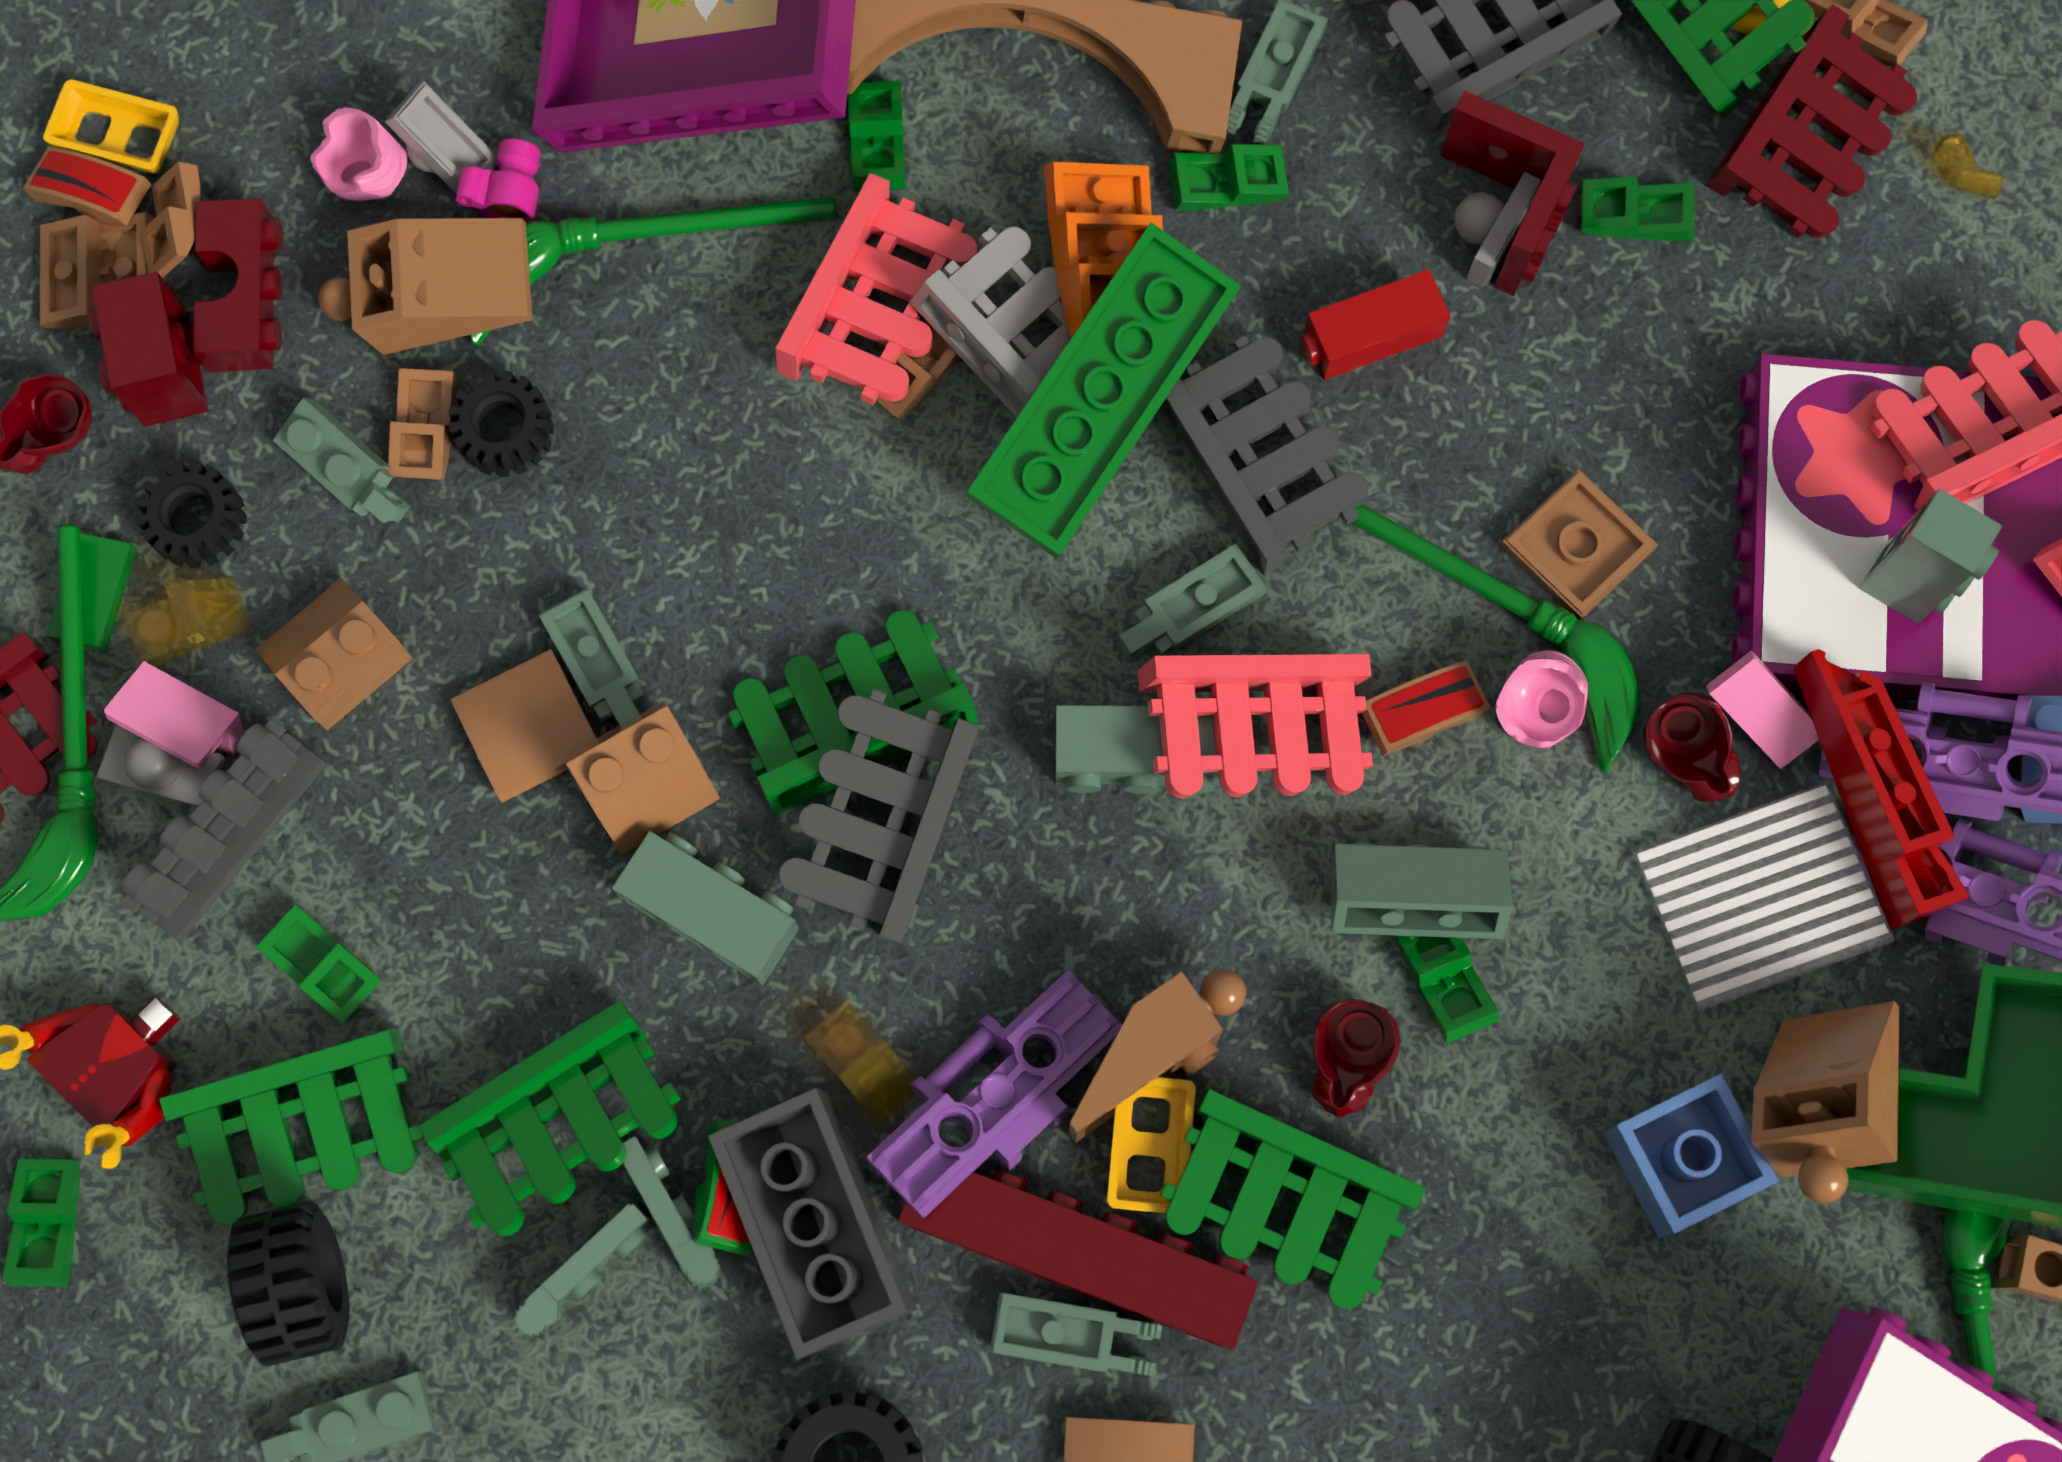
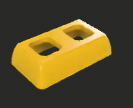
M68 80L62 87L43 139L56 148L79 152L110 163L151 174H158L161 171L177 130L179 116L177 109L171 105L76 80ZM90 112L111 118V124L105 139L99 145L76 140V134L83 116ZM141 125L157 129L161 132L155 151L149 158H142L125 152L132 130L136 126Z
M1157 1077L1115 1107L1107 1202L1110 1207L1156 1213L1166 1212L1170 1201L1159 1197L1162 1189L1158 1192L1131 1190L1127 1186L1128 1160L1133 1155L1161 1158L1165 1165L1163 1187L1165 1183L1177 1186L1191 1151V1144L1185 1142L1184 1139L1189 1127L1193 1128L1196 1087L1192 1081ZM1137 1097L1159 1098L1169 1103L1168 1128L1164 1133L1139 1132L1132 1127L1133 1102Z

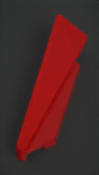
M1817 649L1811 651L1794 666V672L1887 925L1891 930H1895L1969 898L1966 888L1938 847L1955 837L1882 680L1863 670L1853 674L1828 662L1825 658L1826 652Z

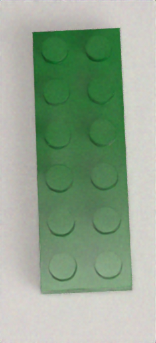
M1151 222L964 495L1057 559L1229 306L1241 285Z

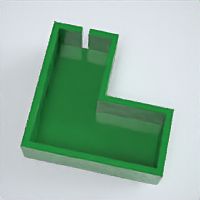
M1983 963L1966 1078L1898 1068L1897 1161L1846 1168L1848 1174L1846 1191L2062 1228L2061 973Z

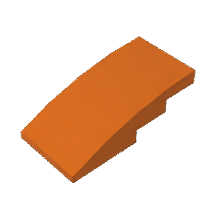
M1051 162L1044 166L1048 224L1055 272L1070 339L1148 225L1152 222L1163 230L1162 215H1152L1149 166Z

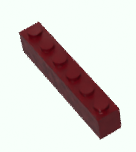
M995 1170L992 1179L973 1172L924 1219L907 1202L904 1204L898 1220L903 1226L1229 1351L1235 1350L1258 1284V1280L1246 1276L1249 1266L1219 1254L1215 1255L1213 1263L1190 1255L1194 1245L1164 1233H1160L1157 1242L1135 1234L1138 1224L1109 1212L1104 1213L1102 1221L1080 1213L1083 1205L1082 1202L1054 1191L1049 1192L1047 1200L1025 1192L1028 1184L1027 1181L999 1170Z

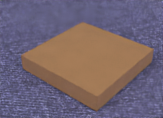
M1579 469L1500 544V547L1564 609L1574 613L1577 620H1582L1658 546L1646 532Z

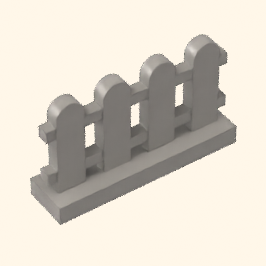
M990 227L978 239L983 245V249L961 268L952 260L942 271L938 269L924 281L910 300V303L1017 418L1070 341L1063 307L1058 301L1061 297L1055 267H1046L1035 275L1022 261L1031 247L1028 234L1021 228L1008 227L998 235ZM1008 273L1021 288L997 308L984 293ZM1045 313L1058 329L1035 349L1021 333Z

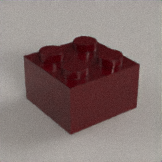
M152 272L91 287L95 308L88 310V318L94 337L98 342H102L104 358L99 359L97 362L99 376L107 392L113 391L118 396L124 411H131L145 427L209 412L200 362L193 354V327L190 313L160 274Z

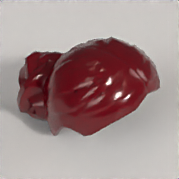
M49 373L26 378L19 384L0 412L1 471L5 473L12 471L27 475L39 469L45 463L47 456L67 452L76 447L85 438L92 424V411L90 400L80 387L64 376Z
M1680 693L1656 707L1650 713L1643 730L1645 749L1653 761L1668 775L1680 782H1684V786L1690 790L1693 798L1699 802L1705 803L1731 798L1738 787L1742 769L1739 765L1738 756L1733 752V738L1728 719L1719 704L1704 694Z
M1348 999L1330 1005L1317 1020L1313 1038V1055L1318 1070L1315 1073V1083L1311 1090L1314 1100L1320 1103L1325 1111L1333 1114L1336 1118L1360 1112L1361 1109L1366 1107L1367 1101L1374 1093V1085L1387 1075L1396 1062L1401 1046L1399 1026L1384 1007L1364 1000Z

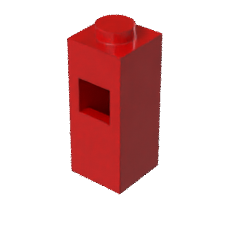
M1428 269L1308 313L1303 332L1304 335L1300 336V346L1308 365H1317L1323 379L1326 380L1443 337L1451 316Z

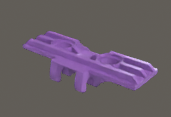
M1923 682L1917 711L1895 708L1908 737L1915 740L1921 748L1922 754L1919 761L1944 813L1999 821L2002 818L2004 806L2062 815V732L2028 727L2031 697L2019 695L2016 701L1936 689V683ZM1933 712L2013 723L2011 735L1996 736L1992 744L1952 739L1947 737V728L1932 723ZM1822 748L1819 777L1834 779ZM2023 754L2034 757L2041 765V777L2031 783L2015 780L2009 773L2012 757Z
M1960 818L1953 830L1955 837L1938 847L1966 888L1969 898L1931 914L1925 928V939L1944 946L1947 938L1984 950L1988 952L1987 961L1994 965L2008 966L2013 944L2062 961V915L2055 924L2050 926H2038L2027 917L2031 907L2037 903L2047 902L2048 897L2056 899L2062 906V874L2058 873L2062 863V852L2051 849L2049 854L1974 829L1972 828L1971 821ZM1854 835L1851 842L1852 846L1849 847L1846 857L1856 854L1859 863L1841 869L1837 880L1863 871L1866 881L1852 886L1861 890L1870 888L1872 894L1876 895ZM1965 849L2037 874L2032 885L2025 886L1995 874L1959 863Z
M1069 970L1005 1029L989 1015H985L978 1021L977 1026L979 1029L929 1076L925 1079L919 1076L910 1084L912 1091L923 1105L866 1157V1160L922 1219L933 1211L993 1153L999 1158L998 1164L1005 1172H1009L1022 1160L1021 1150L1046 1126L1054 1129L1067 1117V1105L1056 1093L1117 1036L1122 1027L1120 1022ZM1041 1038L1049 1042L1054 1049V1062L1045 1068H1035L1029 1065L1022 1053L1023 1045L1028 1040ZM993 1047L1006 1059L961 1102H955L947 1093L944 1095L957 1080ZM939 1123H955L965 1129L971 1140L961 1147L946 1145L938 1133Z

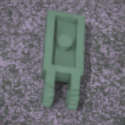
M1278 1L1238 83L1237 96L1229 112L1227 132L1233 135L1244 122L1250 101H1254L1266 106L1267 109L1263 118L1259 120L1256 126L1253 143L1257 145H1266L1280 114H1285L1327 28L1329 18L1288 1Z
M636 1136L624 1142L627 1154L622 1163L684 1276H687V1281L691 1282L692 1287H698V1290L700 1288H704V1290L707 1287L712 1288L714 1283L717 1284V1278H720L719 1271H721L718 1259H715V1252L711 1247L694 1243V1239L689 1232L694 1228V1216L682 1195L673 1200L669 1197L661 1179L670 1174L655 1146L651 1144L643 1149Z
M629 1203L535 1290L525 1300L524 1305H519L520 1309L515 1311L516 1317L513 1318L516 1320L514 1326L519 1328L518 1332L522 1331L523 1335L528 1334L532 1337L534 1334L538 1336L540 1332L544 1333L545 1329H550L551 1325H554L563 1317L564 1299L570 1293L579 1301L604 1278V1275L597 1269L614 1252L623 1260L649 1236L641 1227L651 1217L639 1203Z
M1000 1293L990 1353L1107 1373L1108 1369L1155 1377L1157 1363L1150 1362L1147 1358L1137 1356L1126 1358L1110 1355L1114 1332L1130 1334L1133 1338L1151 1341L1161 1338L1162 1326L1116 1317V1312Z

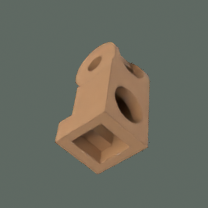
M2031 1235L2008 1236L2004 1247L1997 1256L1991 1288L2012 1294H2023L2062 1305V1245Z

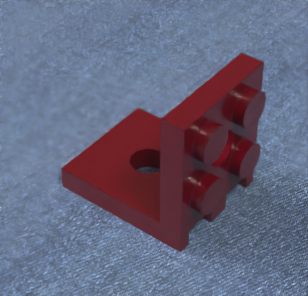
M1464 90L1455 108L1440 156L1513 189L1517 186L1524 172L1541 180V185L1515 236L1494 287L1514 296L1522 280L1532 284L1551 240L1554 238L1564 218L1567 207L1578 186L1569 182V179L1585 143Z

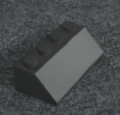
M814 1088L708 1136L797 1360L868 1333L918 1310L829 1092Z

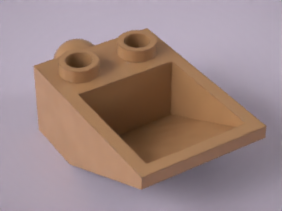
M522 218L393 219L348 230L349 279L337 277L328 280L321 287L318 295L320 308L326 316L337 321L352 319V330L382 355L532 321L526 223Z
M1227 969L1212 971L1203 979L1200 986V994L1198 995L1181 971L1135 1003L1070 1121L1069 1136L1076 1144L1115 1116V1107L1155 1078H1170L1180 1070L1188 1078L1214 1060V1054L1219 1051L1216 1044L1223 1032V1028L1213 1014L1227 1016L1237 1012L1242 1007L1246 999V987L1242 978L1235 972ZM1137 1097V1098L1134 1100V1102H1136L1137 1100H1139L1141 1097Z
M1895 1001L1786 1019L1783 1020L1754 1088L1751 1143L1781 1177L1798 1175L1797 1179L1800 1190L1808 1199L1814 1202L1831 1203L1838 1200L1845 1193L1848 1186L1846 1168L1897 1161L1898 1004Z

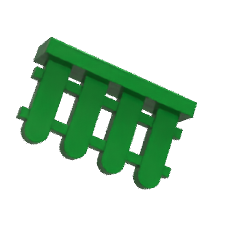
M1631 0L1712 107L1724 116L1730 114L1743 103L1735 93L1738 87L1745 83L1752 90L1762 82L1756 74L1760 69L1789 46L1797 53L1807 45L1801 36L1810 30L1815 20L1812 7L1803 0H1791L1780 9L1773 0H1708L1705 4H1702L1700 0ZM1681 2L1691 13L1682 23L1672 11ZM1758 5L1767 16V19L1734 45L1724 32ZM1712 42L1722 53V56L1714 63L1711 62L1703 51Z
M907 610L896 611L887 619L886 630L889 640L870 648L867 640L862 635L848 633L840 637L836 643L835 652L839 663L819 671L815 661L810 657L796 656L787 662L784 669V675L788 683L786 687L768 694L764 684L757 679H745L736 685L733 691V698L737 709L728 712V715L735 729L746 725L759 756L749 761L774 816L838 787L826 782L821 777L818 769L819 761L830 750L838 749L850 753L857 732L845 728L839 721L838 709L828 690L829 687L848 680L855 696L870 699L873 689L886 693L883 705L925 719L928 709L942 714L938 725L952 729L955 720L958 718L976 725L979 724L974 702L965 684H961L955 668L946 672L943 671L930 644L931 641L938 639L937 632L931 621L921 626L918 618L912 612ZM898 657L912 687L893 695L879 665ZM797 702L810 733L790 741L776 711ZM871 738L864 759L887 766L911 755L912 752Z
M622 1000L614 1003L419 1125L427 1144L445 1161L442 1166L448 1177L452 1181L462 1177L476 1205L467 1210L466 1213L476 1228L486 1223L495 1234L510 1236L517 1232L523 1224L524 1212L519 1202L538 1191L549 1203H562L568 1200L575 1190V1179L570 1171L573 1167L589 1158L602 1171L615 1170L622 1165L627 1154L626 1146L621 1137L638 1126H641L645 1133L654 1139L665 1138L675 1130L677 1115L672 1105L680 1101L681 1098L671 1082L662 1088L660 1087L646 1063V1060L654 1056L655 1053L639 1023ZM615 1081L630 1108L611 1120L595 1092ZM564 1112L579 1140L560 1152L545 1123ZM513 1144L528 1173L509 1184L495 1155Z
M399 1028L385 1030L160 1098L165 1121L182 1117L187 1132L176 1135L179 1149L191 1146L203 1190L192 1193L195 1206L199 1207L207 1204L209 1213L215 1222L221 1225H231L236 1222L237 1218L246 1215L248 1210L246 1192L264 1187L268 1200L273 1205L282 1208L294 1205L301 1200L305 1191L302 1175L321 1170L324 1181L329 1187L335 1190H345L354 1186L360 1179L361 1165L359 1158L378 1152L383 1167L393 1173H401L410 1169L415 1164L418 1156L415 1141L424 1138L419 1128L421 1124L410 1125L399 1083L409 1080L406 1066L394 1069L390 1055L404 1050ZM353 1066L357 1081L338 1086L334 1071ZM297 1083L301 1098L282 1103L278 1088ZM362 1095L374 1138L354 1143L342 1100ZM240 1100L244 1115L225 1120L221 1106ZM305 1112L317 1155L298 1161L286 1117ZM248 1129L260 1173L241 1178L230 1134Z
M1210 1089L1203 1092L1194 1114L1204 1118L1205 1122L1201 1131L1189 1127L1184 1141L1194 1145L1183 1173L1176 1187L1165 1183L1159 1196L1170 1201L1165 1212V1221L1168 1228L1179 1235L1191 1234L1199 1228L1203 1217L1223 1225L1219 1236V1246L1223 1254L1228 1258L1240 1260L1249 1257L1253 1253L1257 1242L1278 1250L1273 1260V1271L1275 1276L1285 1284H1299L1303 1282L1309 1275L1312 1267L1331 1275L1327 1285L1328 1299L1334 1306L1341 1309L1357 1307L1362 1302L1366 1291L1378 1295L1383 1281L1372 1276L1389 1236L1401 1239L1406 1225L1396 1221L1400 1209L1402 1208L1406 1211L1417 1210L1426 1188ZM1239 1135L1259 1143L1254 1155L1234 1147ZM1293 1159L1312 1168L1308 1180L1288 1171ZM1228 1161L1247 1170L1230 1211L1210 1203ZM1347 1184L1366 1192L1362 1204L1342 1196ZM1281 1186L1301 1194L1284 1236L1264 1227ZM1335 1211L1355 1219L1338 1261L1318 1252Z

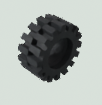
M503 370L502 378H497L494 371L484 372L486 382L481 384L478 383L474 376L467 381L471 390L465 393L459 388L454 395L459 404L458 406L450 405L448 414L453 422H449L448 425L455 444L472 467L477 465L480 471L487 475H491L492 470L497 471L500 477H509V469L515 468L518 474L528 471L524 464L531 460L537 465L542 460L539 452L541 449L549 450L552 444L549 434H554V424L550 418L552 415L542 393L537 386L533 388L530 380L523 375L520 376L519 380H516L512 371ZM511 407L522 416L519 432L511 439L503 442H494L484 437L481 429L484 417L495 408Z
M192 461L191 469H188L183 462L174 463L175 473L171 475L164 468L160 469L155 474L160 478L161 482L155 486L147 480L142 488L149 496L147 499L138 497L136 507L143 513L135 516L137 525L143 530L140 533L144 539L164 559L168 558L173 564L182 567L183 563H186L191 569L201 568V561L203 560L212 566L219 563L216 554L221 551L229 556L235 550L230 545L232 539L241 542L244 535L239 525L247 524V515L241 509L245 504L242 497L236 492L237 490L218 470L211 466L207 470L201 462ZM193 497L208 500L212 512L209 521L203 528L191 534H184L175 530L172 521L173 513L182 501Z

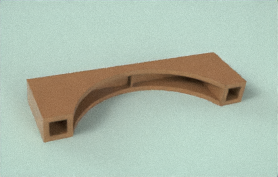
M856 0L847 94H852L864 78L889 57L926 38L970 28L1024 30L1067 43L1087 53L1118 76L1137 96L1149 113L1159 132L1165 151L1220 154L1227 134L1242 20L1229 18L1226 14L1215 10H1206L1199 13L1177 9L1176 6L1165 1L1144 3L1133 0Z

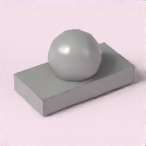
M424 81L411 90L385 121L405 142L407 157L413 166L423 172L436 173L456 194L461 169L475 166L486 170H493L497 166L495 163L497 155Z
M1524 172L1505 206L1494 194L1483 191L1469 194L1457 206L1454 219L1459 236L1467 243L1481 246L1472 262L1467 280L1482 288L1484 286L1487 287L1515 239L1541 185L1540 179Z
M115 725L96 778L108 784L197 808L203 801L198 795L202 784L213 772L224 769L227 758L222 754L213 752L202 767L195 768L123 727Z

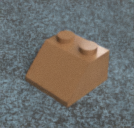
M342 578L255 649L275 676L326 731L413 659L398 639Z
M664 701L564 757L567 767L621 855L640 846L649 831L659 835L720 799L699 759Z

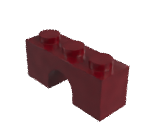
M261 198L196 201L195 252L210 272L238 273L235 287L225 297L215 301L194 302L193 354L208 372L273 369V351L280 350L282 346L280 322L278 318H274V300H281L283 285L281 273L278 267H274L275 250H281L283 247V230L279 218L272 216Z

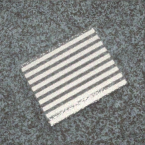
M1828 782L1632 853L1661 923L1660 934L1669 943L1697 1013L1895 942L1864 869L1865 860L1856 850Z

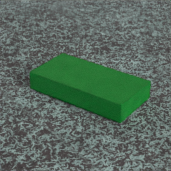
M80 533L84 648L106 652L137 548L132 543ZM58 596L46 636L50 640L60 643Z

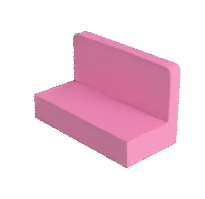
M143 661L104 709L108 720L195 768L202 767L217 748L233 756L237 752V744L244 734L238 712Z

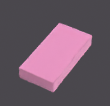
M1752 650L1706 685L1709 694L1780 769L1819 741L1810 713Z

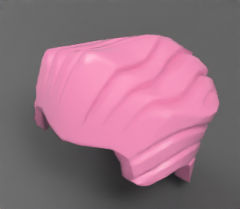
M344 107L331 113L323 120L326 138L311 155L312 166L327 188L338 197L353 202L390 196L398 186L406 170V149L375 118L361 110Z
M1544 650L1531 653L1528 657L1521 660L1516 669L1512 670L1502 687L1495 705L1500 725L1512 739L1528 746L1548 749L1581 726L1586 710L1588 681L1574 660L1561 652Z

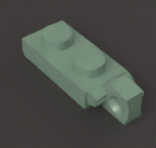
M312 398L301 399L273 441L348 509L355 511L360 516H366L370 512L382 523L387 521L399 523L411 505L388 486L393 479V476L388 472L391 467L316 400Z
M1237 544L1232 545L1144 600L1143 607L1133 615L1138 624L1118 636L1120 640L1117 646L1129 663L1154 647L1161 656L1171 650L1176 651L1265 595L1267 587Z
M588 588L538 614L593 712L596 711L600 720L604 721L614 715L619 725H622L639 715L634 704L646 698L640 687L642 683Z
M417 1371L302 1410L303 1413L289 1417L292 1432L260 1443L265 1462H286L298 1457L300 1462H343L438 1429L423 1374Z

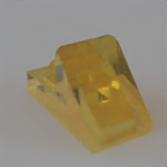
M233 578L171 580L164 583L168 598L124 614L139 663L142 664L145 661L152 666L252 630L236 581Z
M848 1000L804 1037L806 1042L879 1127L916 1096L910 1087V1084L916 1080L888 1043L878 1036Z

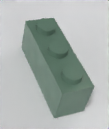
M1939 488L1885 544L1859 589L1917 624L1933 610L1942 614L1955 595L1961 597L1974 578L1980 580L1990 568L1999 553V549L1991 544L2002 528V525Z
M1056 705V784H1067V790L1075 793L1098 792L1101 790V784H1124V791L1152 793L1158 790V784L1165 785L1164 773L1154 774L1152 760L1157 756H1162L1159 716H1148V706ZM1213 715L1197 716L1201 755H1217ZM1203 773L1202 787L1195 794L1213 792L1214 785H1220L1219 773Z
M649 831L617 879L612 890L622 901L763 987L799 930L795 919L790 917L794 910L793 907L768 891H764L759 898L742 888L741 886L746 879L718 861L712 869L694 858L698 850L677 835L669 832L666 838L662 839Z
M1365 842L1335 844L1330 870L1332 933L1504 939L1513 907L1508 850L1486 849L1479 846L1442 848L1429 847L1422 844L1385 846L1372 845Z

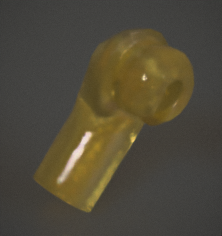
M1949 132L1941 136L1934 149V158L1945 184L1951 189L1995 200L2001 190L2004 174L1977 167L1970 146L1962 134Z

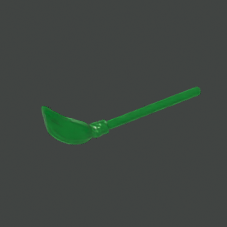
M822 197L597 221V217L593 215L585 218H562L559 223L547 220H529L525 223L530 286L557 263L561 254L583 252L584 250H598L600 243L830 219L837 216L836 200L833 197ZM491 330L470 335L472 344L474 346L480 345Z
M1363 504L1355 508L1359 517L1351 522L1353 525L1529 621L1526 626L1528 630L1540 634L1543 639L1560 647L1561 653L1574 660L1588 681L1585 713L1589 721L1599 769L1603 773L1607 772L1641 713L1637 677L1633 664L1623 645L1606 628L1589 621L1577 620L1574 613H1570L1562 606H1555L1548 599H1542L1539 602Z
M63 524L56 529L64 770L57 773L56 806L58 813L49 819L38 832L18 867L0 887V922L43 916L59 905L83 880L94 860L99 839L98 826L92 813L96 806V790L93 788L95 774L92 770L88 769L80 528L73 524Z
M1948 1208L1944 1217L1942 1241L1946 1257L1953 1269L1949 1276L1951 1294L1954 1296V1311L1963 1316L1970 1366L1993 1377L1995 1380L1991 1388L2000 1393L1987 1312L1993 1311L1994 1308L1990 1294L1992 1290L1990 1286V1273L1987 1267L1997 1258L2004 1247L2014 1220Z

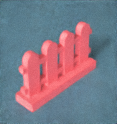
M870 173L775 348L777 373L798 381L803 369L807 366L811 368L810 379L823 384L826 376H830L862 390L861 401L874 405L877 398L888 402L902 400L909 390V376L902 367L895 365L901 353L910 357H921L927 354L932 346V331L927 324L918 320L921 314L913 307L910 300L924 281L938 269L942 271L952 260L961 268L977 254L976 241L973 237L964 233L965 223L952 219L950 225L946 226L914 212L915 202L904 197L899 205L890 202V181ZM875 235L881 237L876 248L870 246ZM896 244L931 258L927 269L891 255ZM852 278L858 280L853 292L847 290ZM873 287L909 302L904 313L868 299ZM831 322L835 326L830 335L823 334L827 324ZM850 331L886 346L881 357L879 358L844 343Z
M2027 321L2021 326L2015 338V346L2019 351L2016 354L2008 357L1999 346L1992 343H1982L1973 349L1968 360V369L1972 375L1960 380L1955 372L1948 367L1934 366L1926 371L1920 384V391L1924 398L1914 403L1910 401L1905 393L1897 389H1886L1879 393L1872 409L1876 421L1873 422L1870 429L1877 439L1888 436L1908 465L1905 466L1902 474L1909 484L1920 480L1923 488L1914 505L1917 511L1939 488L1963 503L1968 504L2062 458V414L2054 418L2052 416L2062 411V331L2055 334L2042 321ZM2031 367L2052 396L2040 400L2019 371ZM1983 389L2004 419L1992 424L1972 397V394ZM1935 412L1956 442L1944 447L1923 418ZM2014 433L2017 435L2007 441L2004 440V438ZM1965 457L1969 458L1959 464L1955 463L1956 461H1959Z
M1369 654L1154 656L1137 670L1139 693L1157 692V699H1151L1147 702L1148 716H1159L1162 756H1157L1152 760L1154 774L1164 773L1166 788L1176 798L1185 799L1198 792L1203 784V773L1211 772L1219 773L1220 786L1227 795L1242 797L1255 788L1257 772L1272 771L1274 786L1281 794L1295 796L1309 786L1312 770H1325L1326 782L1329 788L1336 794L1347 795L1362 785L1364 780L1363 769H1369L1373 766L1372 753H1361L1357 713H1363L1367 710L1365 696H1355L1354 689L1372 676ZM1249 691H1264L1265 698H1249ZM1302 691H1317V697H1303ZM1195 692H1211V698H1195ZM1305 714H1319L1323 753L1309 754ZM1213 715L1217 755H1201L1197 716ZM1251 715H1266L1270 754L1255 755Z

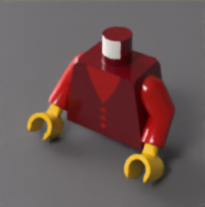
M154 996L133 1018L123 1009L106 1002L101 1005L91 1003L56 1012L27 1023L20 1030L11 1025H1L0 1044L9 1045L13 1050L0 1055V1068L7 1070L15 1067L20 1061L24 1050L32 1053L26 1060L93 1127L89 1129L85 1136L84 1154H91L93 1149L99 1146L110 1147L102 1155L101 1166L106 1169H112L121 1160L122 1145L128 1147L133 1145L164 1119L159 1099L170 1096L173 1085L171 1072L177 1063L157 1042L181 1019L164 1001Z

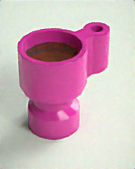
M521 139L502 140L499 143L495 162L500 170H486L475 166L461 169L455 201L462 206L481 210L480 212L484 218H522L525 222L534 220L539 187L531 176L535 175L538 171L541 157L540 149L536 145Z

